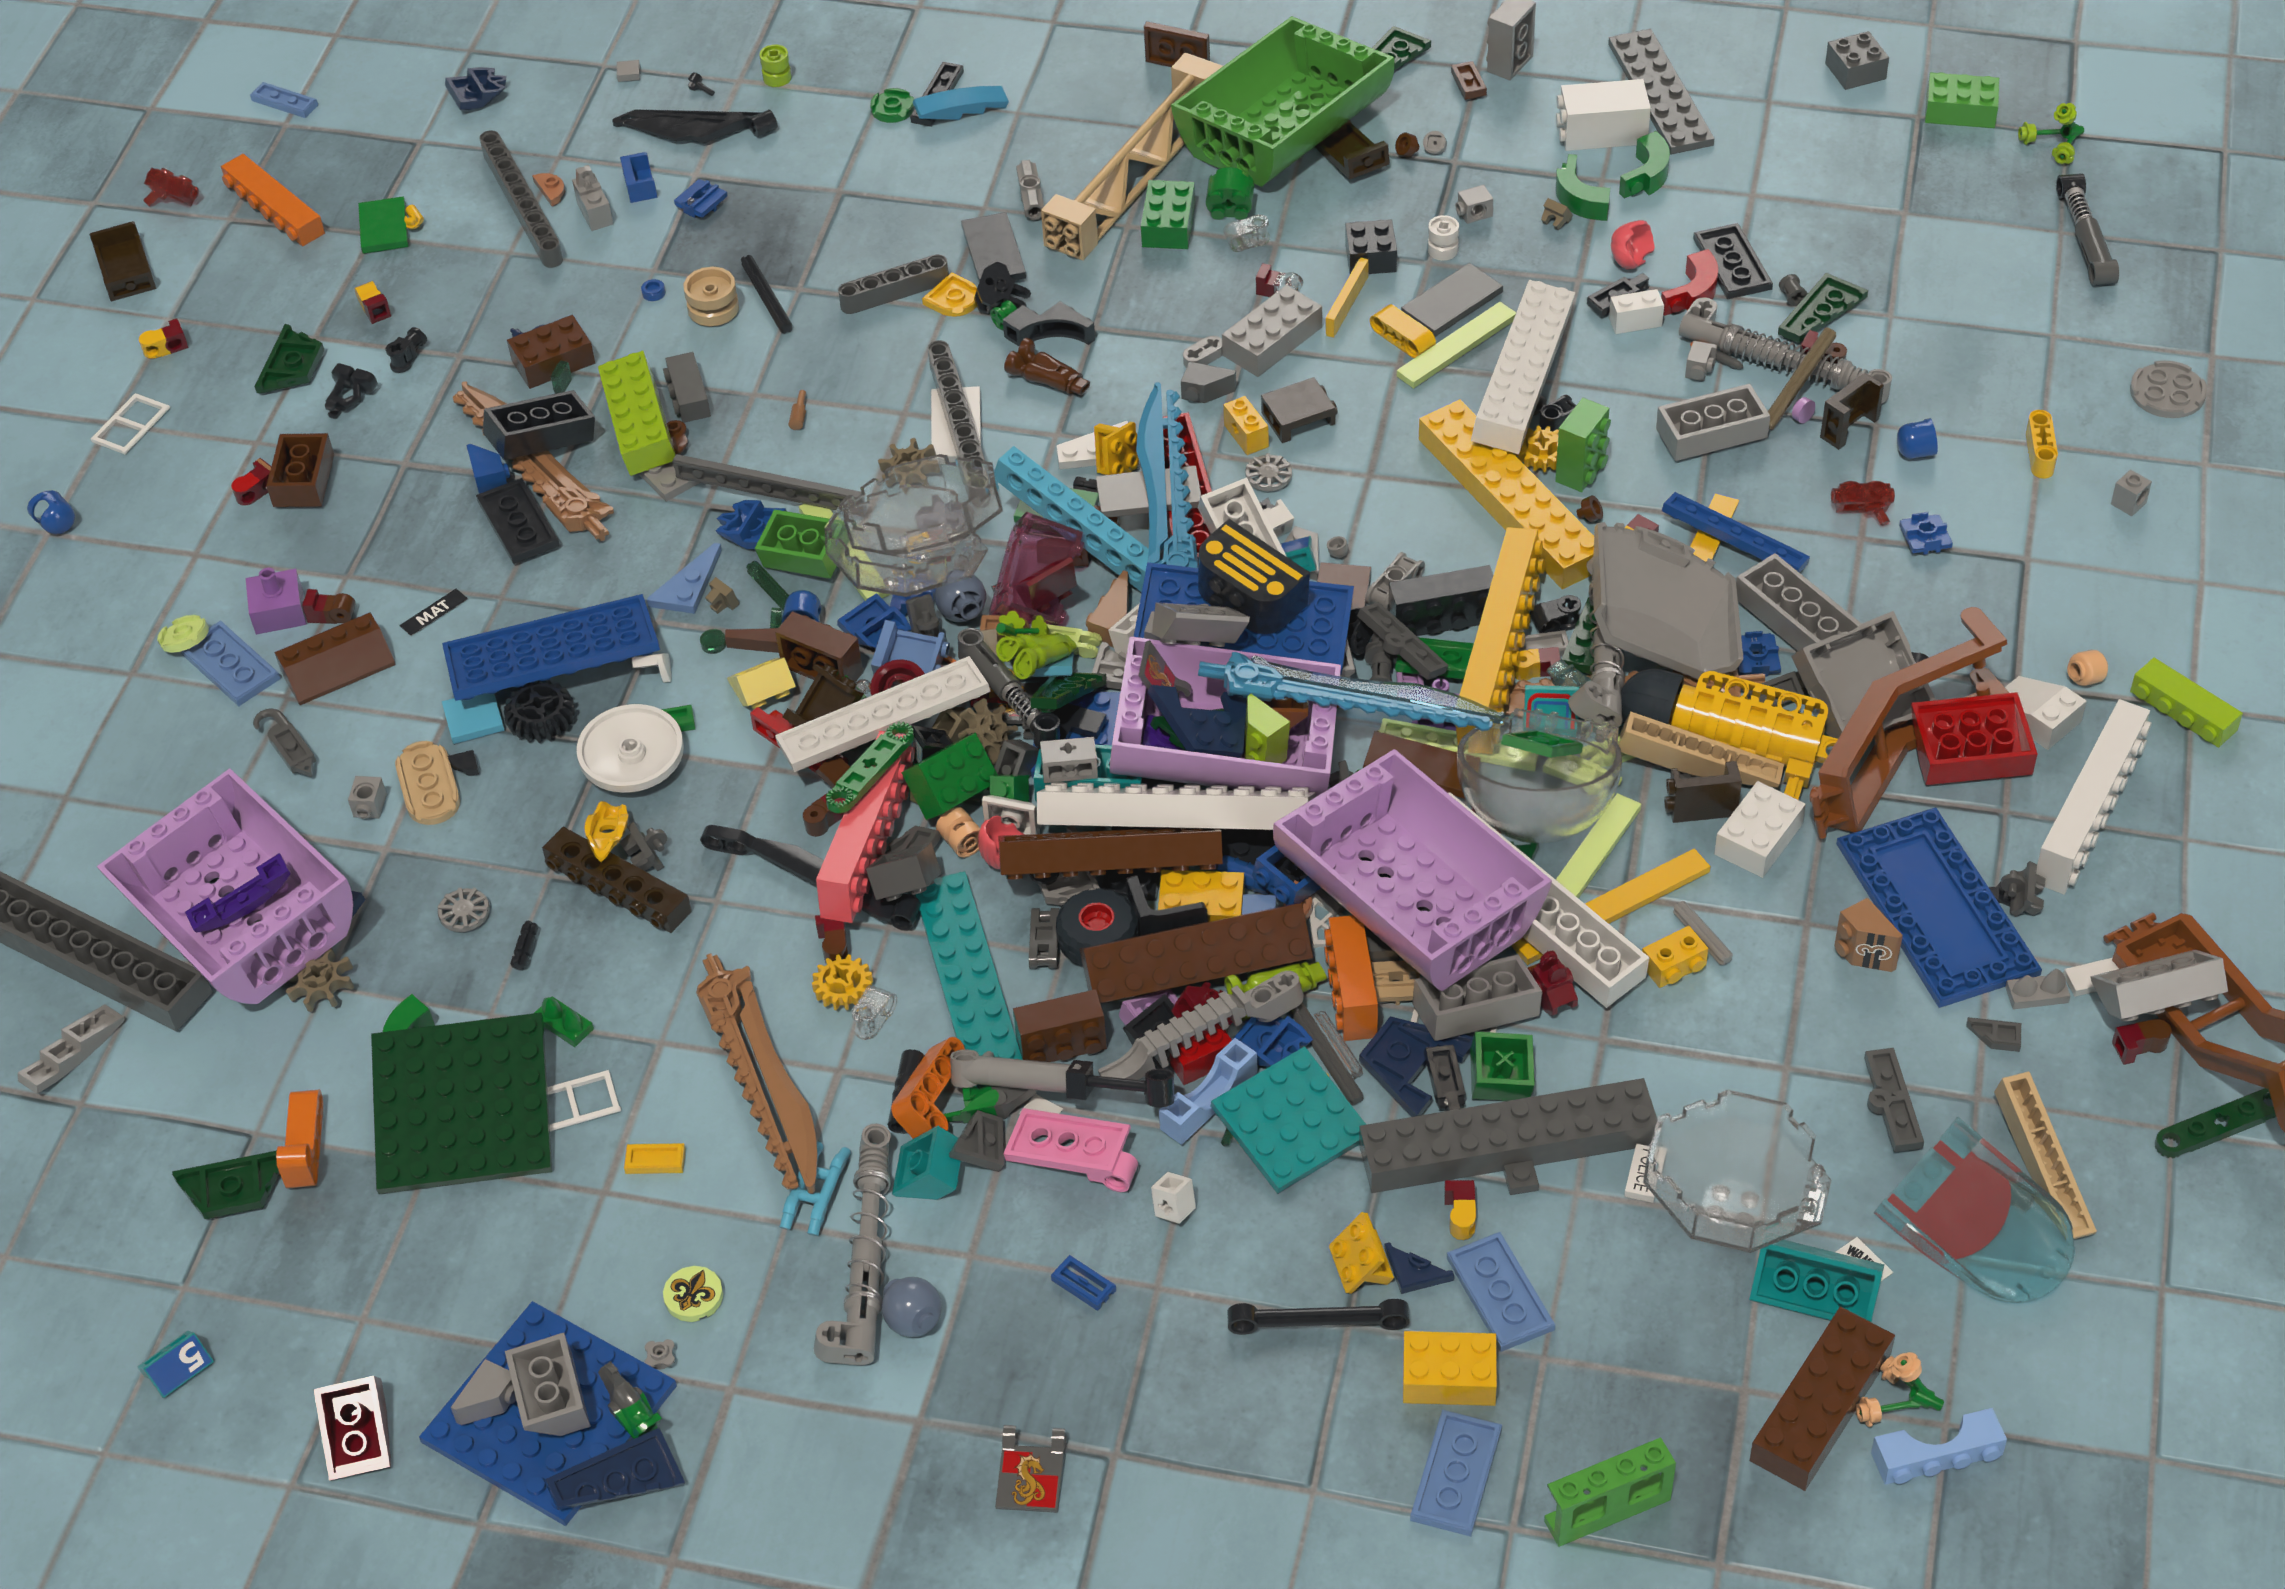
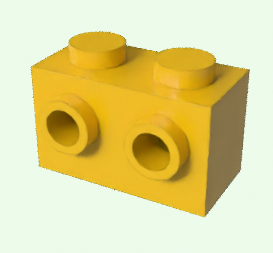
M1690 926L1684 927L1642 948V952L1649 957L1647 974L1659 988L1667 984H1674L1682 977L1692 972H1698L1706 966L1708 947Z

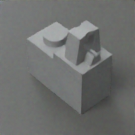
M586 165L577 168L576 178L572 179L576 201L591 231L613 225L609 202L590 166Z

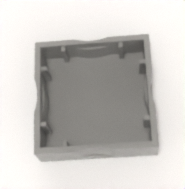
M1894 611L1862 623L1850 632L1833 635L1806 646L1791 656L1810 697L1820 699L1827 704L1828 716L1825 729L1828 736L1837 739L1842 734L1873 681L1916 663L1911 653L1910 644ZM1928 683L1898 695L1883 721L1884 731L1913 720L1911 703L1936 700Z

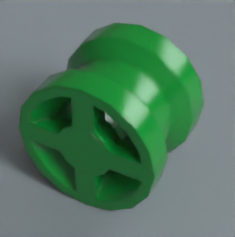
M1006 300L1001 304V307L991 309L990 316L996 327L1004 330L1003 319L1017 310V308L1011 301Z

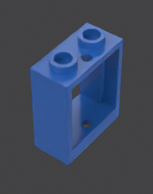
M1274 845L1256 858L1252 877L1286 905L1301 903L1321 887L1309 876L1295 884L1274 867V864L1286 857Z

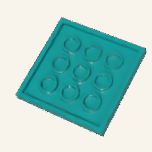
M1305 1046L1213 1099L1210 1105L1277 1194L1359 1145V1126L1367 1125Z

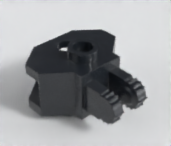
M995 262L984 268L974 296L979 312L989 315L991 309L1001 307V304L1006 300L1011 301L1017 309L1022 305L1027 306L1026 302L1010 296L1012 294L1027 299L1030 297L1031 292L1026 287L1015 284V279L1011 278L1005 264Z

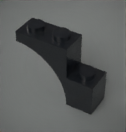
M1061 301L1041 315L1022 305L1003 319L1004 337L1017 346H1020V343L1025 338L1036 341L1050 337H1065L1079 340L1087 345L1095 341L1094 322Z

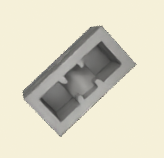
M1094 737L1040 741L1044 783L1098 778Z

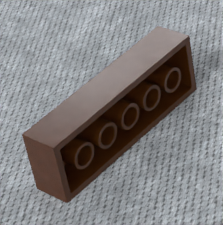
M1840 1306L1752 1442L1749 1461L1806 1491L1855 1413L1856 1404L1860 1403L1861 1397L1867 1394L1880 1373L1882 1364L1890 1357L1895 1334Z

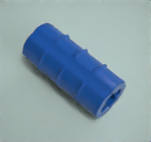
M1226 854L1222 856L1223 864H1218L1216 872H1244L1245 888L1264 895L1270 894L1268 889L1260 885L1252 877L1254 864Z

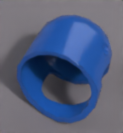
M1931 418L1920 422L1907 423L1899 428L1897 432V446L1905 458L1913 459L1937 454V435Z
M57 491L41 492L28 503V514L36 522L41 523V527L48 533L62 534L68 531L74 524V509ZM40 500H45L49 507L44 511L41 518H38L34 515L35 506Z
M806 590L791 593L785 602L782 623L791 612L808 616L810 619L820 622L821 603L819 598Z

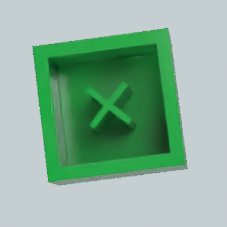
M1475 1031L1470 1047L1472 1099L1510 1101L1531 1097L1535 1086L1533 1035Z

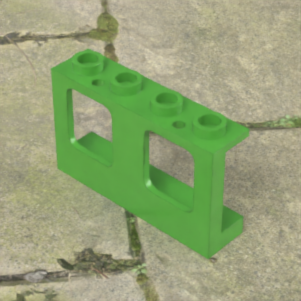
M1660 1437L1547 1484L1557 1506L1556 1511L1544 1516V1522L1558 1547L1670 1501L1676 1462ZM1641 1467H1646L1647 1470H1646V1471H1642L1640 1468H1641ZM1587 1490L1590 1494H1584V1491Z

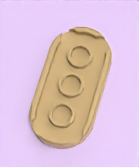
M419 741L408 745L402 750L403 753L400 757L398 755L395 761L408 814L414 821L424 825H435L445 822L457 812L460 806V797L447 757V751L443 746L434 745L431 741Z

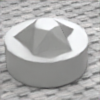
M1431 131L1425 135L1423 146L1429 154L1439 155L1446 149L1447 141L1441 132Z

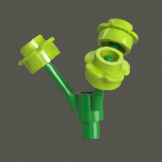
M2062 103L2057 106L2054 112V119L2063 125L2061 129L2036 130L2035 124L2024 122L2023 126L2018 129V138L2020 141H2023L2024 145H2027L2029 142H2035L2037 135L2061 134L2062 137L2068 140L2053 148L2052 156L2055 157L2054 160L2059 164H2070L2074 160L2073 156L2075 155V149L2071 144L2076 137L2084 133V127L2074 122L2077 116L2075 105L2072 103Z

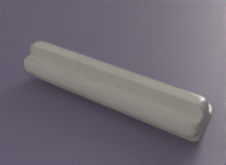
M1685 901L1675 904L1673 913L1686 927L1690 926L1708 947V952L1720 965L1729 963L1732 960V952Z

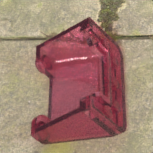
M1025 512L1015 523L1009 535L989 615H1007L1009 611H1016L1019 614V618L1026 619L1028 624H1031L1037 615H1041L1046 624L1062 625L1066 616V610H1063V604L1060 603L1061 600L1058 597L1049 602L1051 607L1038 612L1024 605L1014 585L1058 559L1070 556L1073 559L1075 555L1080 556L1084 546V542L1081 541L1083 532Z

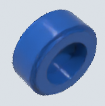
M657 279L648 280L641 286L642 296L648 301H658L666 294L664 283Z

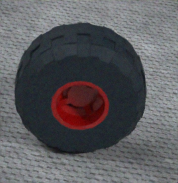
M1096 888L1095 890L1088 889L1073 895L1061 906L1056 917L1058 945L1064 956L1071 962L1083 966L1079 948L1139 936V922L1131 902L1117 892Z

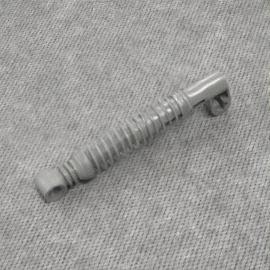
M1710 298L1696 299L1683 316L1679 327L1680 336L1695 341L1715 344L1722 353L1728 355L1734 353L1735 357L1742 355V360L1748 357L1749 362L1754 359L1757 364L1763 362L1764 367L1770 364L1771 369L1776 366L1781 371L1785 365L1786 374L1790 372L1791 368H1794V374L1807 355L1804 352L1806 350L1809 352L1810 350L1809 347L1803 350L1802 345L1796 347L1793 342L1788 345L1787 340L1782 342L1779 338L1774 340L1772 335L1766 338L1765 333L1760 335L1757 331L1752 333L1750 328L1744 331L1743 326L1732 323L1725 325L1716 322L1717 303ZM1824 354L1823 359L1819 361L1809 376L1808 381L1812 379L1813 375H1816L1815 383H1818L1822 377L1823 386L1826 385L1828 380H1831L1830 388L1842 390L1859 376L1867 373L1884 385L1881 403H1884L1889 397L1892 375L1882 369H1874L1868 373L1866 369L1863 371L1860 367L1856 369V366H1853L1851 361L1843 358L1839 359V357L1833 359L1831 354L1825 357Z

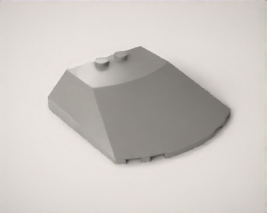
M1605 522L1597 523L1594 532L1593 604L1594 616L1604 642L1633 653L1637 657L1646 658L1662 667L1671 668L1696 679H1699L1701 674L1707 671H1715L1722 674L1735 671L1743 660L1736 578L1729 572L1724 576L1713 567L1716 562L1710 558L1705 562L1693 554L1695 549L1664 534L1636 526L1634 530L1626 529L1624 523H1616L1614 527H1607Z

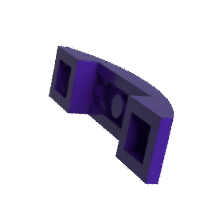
M278 853L256 867L259 873L258 876L213 903L208 897L185 911L193 930L198 933L229 924L252 912L271 898L291 874L282 855Z

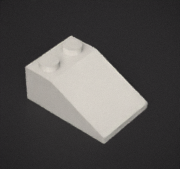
M2018 676L2005 687L2009 693L2018 692L2033 741L2047 750L2082 722L2087 701L2065 686Z

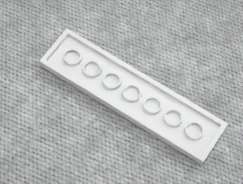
M968 656L779 733L775 737L793 771L796 772L876 739L879 731H887V728L893 725L892 723L905 722V724L909 723L911 725L971 699H976L990 692V688L971 657Z

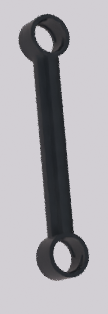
M1388 1299L1381 1302L1379 1306L1257 1310L1251 1304L1238 1303L1230 1306L1227 1310L1228 1330L1239 1335L1251 1334L1258 1327L1380 1324L1382 1328L1387 1330H1400L1407 1327L1410 1322L1408 1303L1401 1299Z

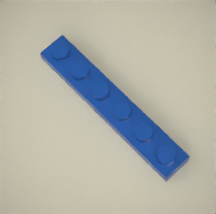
M1674 492L1663 504L1662 512L1670 515L1672 518L1679 519L1697 530H1702L1718 540L1725 541L1741 551L1760 558L1762 561L1776 553L1799 573L1809 562L1810 556L1677 492Z

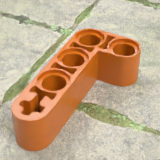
M950 1037L932 1046L927 1051L892 1103L891 1111L894 1118L913 1139L936 1126L948 1131V1121L934 1102L951 1078L950 1055L955 1051L965 1050L963 1043L956 1037Z
M320 1089L290 1092L285 1146H278L276 1151L277 1167L286 1188L317 1185L323 1119V1097Z

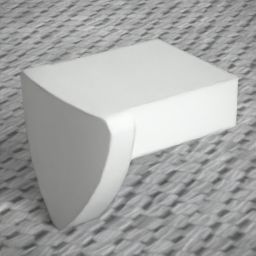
M669 654L632 657L633 668L659 666L663 683L671 682Z

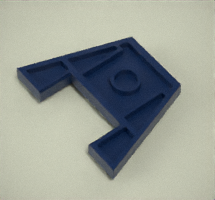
M1150 686L1147 691L1187 751L1236 758L1242 756L1247 698L1234 694L1229 696L1227 692H1223L1220 699L1224 711L1181 707L1176 687Z
M1390 1016L1359 1054V1062L1411 1117L1421 1116L1432 1102V1096L1411 1085V1083L1426 1065L1425 1048L1454 1045L1457 1061L1463 1063L1470 1054V1047L1474 1037L1462 1034L1434 1041L1425 1025Z

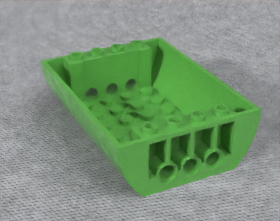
M1291 16L1172 103V114L1178 131L1194 158L1219 169L1233 167L1243 170L1242 174L1247 177L1250 175L1254 180V184L1262 187L1382 96L1389 88L1393 78L1394 57Z

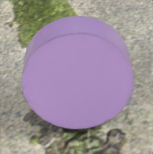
M1807 397L1799 399L1792 410L1793 419L1800 423L1807 422L1815 412V402Z

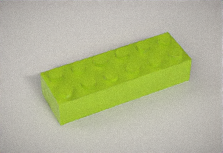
M644 351L631 353L628 356L599 365L598 369L620 453L630 476L672 462L675 457L674 447L654 376Z

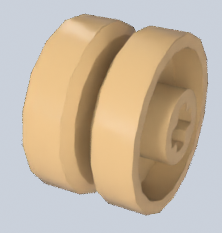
M705 267L687 276L683 285L688 315L692 321L703 326H718L729 322L737 315L739 302L735 278L729 271L719 267Z

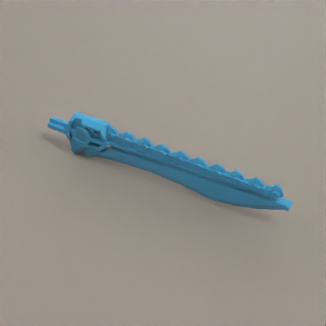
M1156 382L1143 409L1136 448L1149 504L1148 562L1198 568L1196 539L1193 534H1188L1189 530L1194 526V522L1191 518L1186 517L1192 510V506L1189 502L1184 501L1191 492L1188 486L1183 485L1189 474L1186 470L1181 469L1187 458L1184 454L1179 453L1185 442L1182 438L1177 437L1183 430V426L1180 422L1175 421L1182 413L1179 407L1174 406L1180 396L1177 391H1166L1167 418H1163L1161 384ZM1163 429H1168L1173 529V535L1169 539ZM1164 549L1163 559L1160 561V552Z

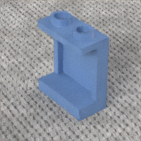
M885 620L871 662L873 675L885 663L899 659L914 662L925 674L943 667L941 665L943 658H947L949 655L950 643L947 642L946 634L943 632H939L938 637L898 630L895 622Z

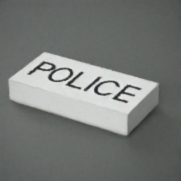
M1636 1144L1624 1197L1654 1203L1665 1149Z

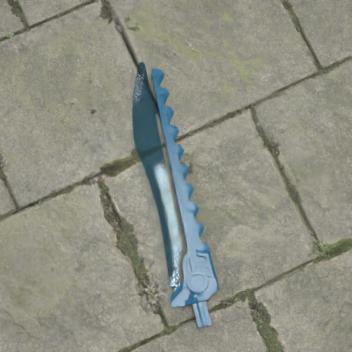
M1232 652V656L1226 665L1200 661L1198 676L1224 680V688H1226L1229 696L1234 694L1247 698L1248 695L1253 694L1258 699L1268 702L1273 698L1277 700L1288 697L1293 698L1298 703H1304L1308 700L1318 703L1321 707L1334 704L1344 710L1360 708L1367 714L1379 711L1384 712L1389 717L1405 715L1413 721L1425 718L1435 724L1451 722L1458 728L1470 725L1477 727L1481 731L1490 730L1493 723L1502 724L1504 722L1505 714L1503 711L1497 712L1471 699L1417 683L1375 681L1334 676L1268 662L1263 657L1256 655L1249 659L1241 653Z

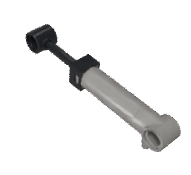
M964 1049L955 1051L950 1055L951 1083L960 1088H968L980 1084L1066 1093V1098L1086 1100L1093 1088L1097 1087L1144 1092L1147 1105L1152 1107H1167L1174 1103V1073L1168 1069L1149 1070L1145 1073L1144 1081L1094 1076L1093 1062L1073 1060L1071 1064L994 1057L991 1051H987L982 1056H979L974 1050Z

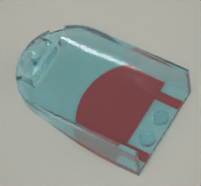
M1959 1117L1954 1120L1945 1133L1874 1211L1877 1217L1930 1260L1983 1294L2004 1302H2028L2045 1296L2063 1281L2074 1260L2075 1247L2072 1223L2059 1202Z

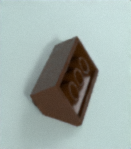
M371 612L274 652L281 673L299 705L396 665L381 629Z

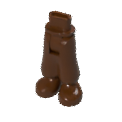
M1029 338L1023 339L1018 348V353L1011 351L1004 363V370L1008 374L1022 376L1027 381L1049 385L1057 390L1066 391L1067 394L1076 393L1082 395L1090 386V381L1084 379L1083 375L1072 367L1058 361L1045 352L1041 351L1035 354V343Z

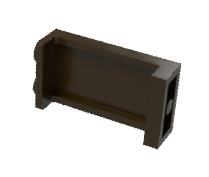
M1351 119L1315 146L1348 179H1353L1390 164L1388 144L1385 141L1374 144L1351 123Z
M134 221L89 234L111 302L156 289Z

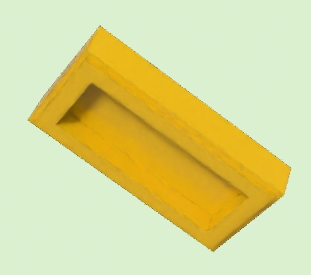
M627 1144L624 1164L625 1174L683 1173L685 1144Z

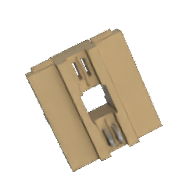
M1406 961L1371 962L1377 1002L1395 1001V1005H1400V1001L1413 1000L1414 979L1420 978L1418 971Z

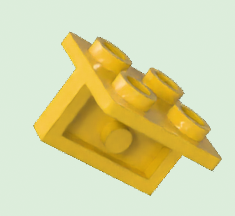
M1129 422L1120 428L1101 423L1094 426L1097 473L1112 475L1130 473L1137 469L1139 459L1136 453L1137 433L1135 422Z
M1361 1212L1329 1245L1345 1293L1352 1294L1364 1281L1388 1285L1394 1279L1377 1230L1373 1228L1368 1213Z

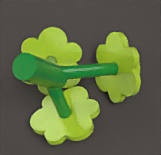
M1009 611L1007 615H1001L999 617L1000 623L996 626L997 633L1005 635V637H1020L1024 634L1041 636L1049 632L1048 626L1041 615H1037L1035 620L1032 621V628H1023L1025 620L1019 618V614L1016 611Z

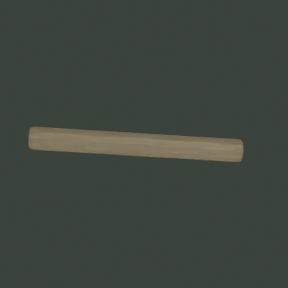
M1829 327L1824 328L1768 410L1770 415L1769 430L1774 429L1836 338L1834 330Z

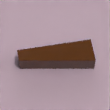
M778 628L726 629L727 648L779 653L775 634Z

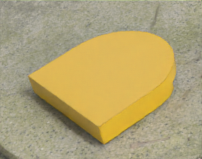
M951 272L922 298V303L924 306L946 316L966 315L977 307L974 300L977 287L969 280Z

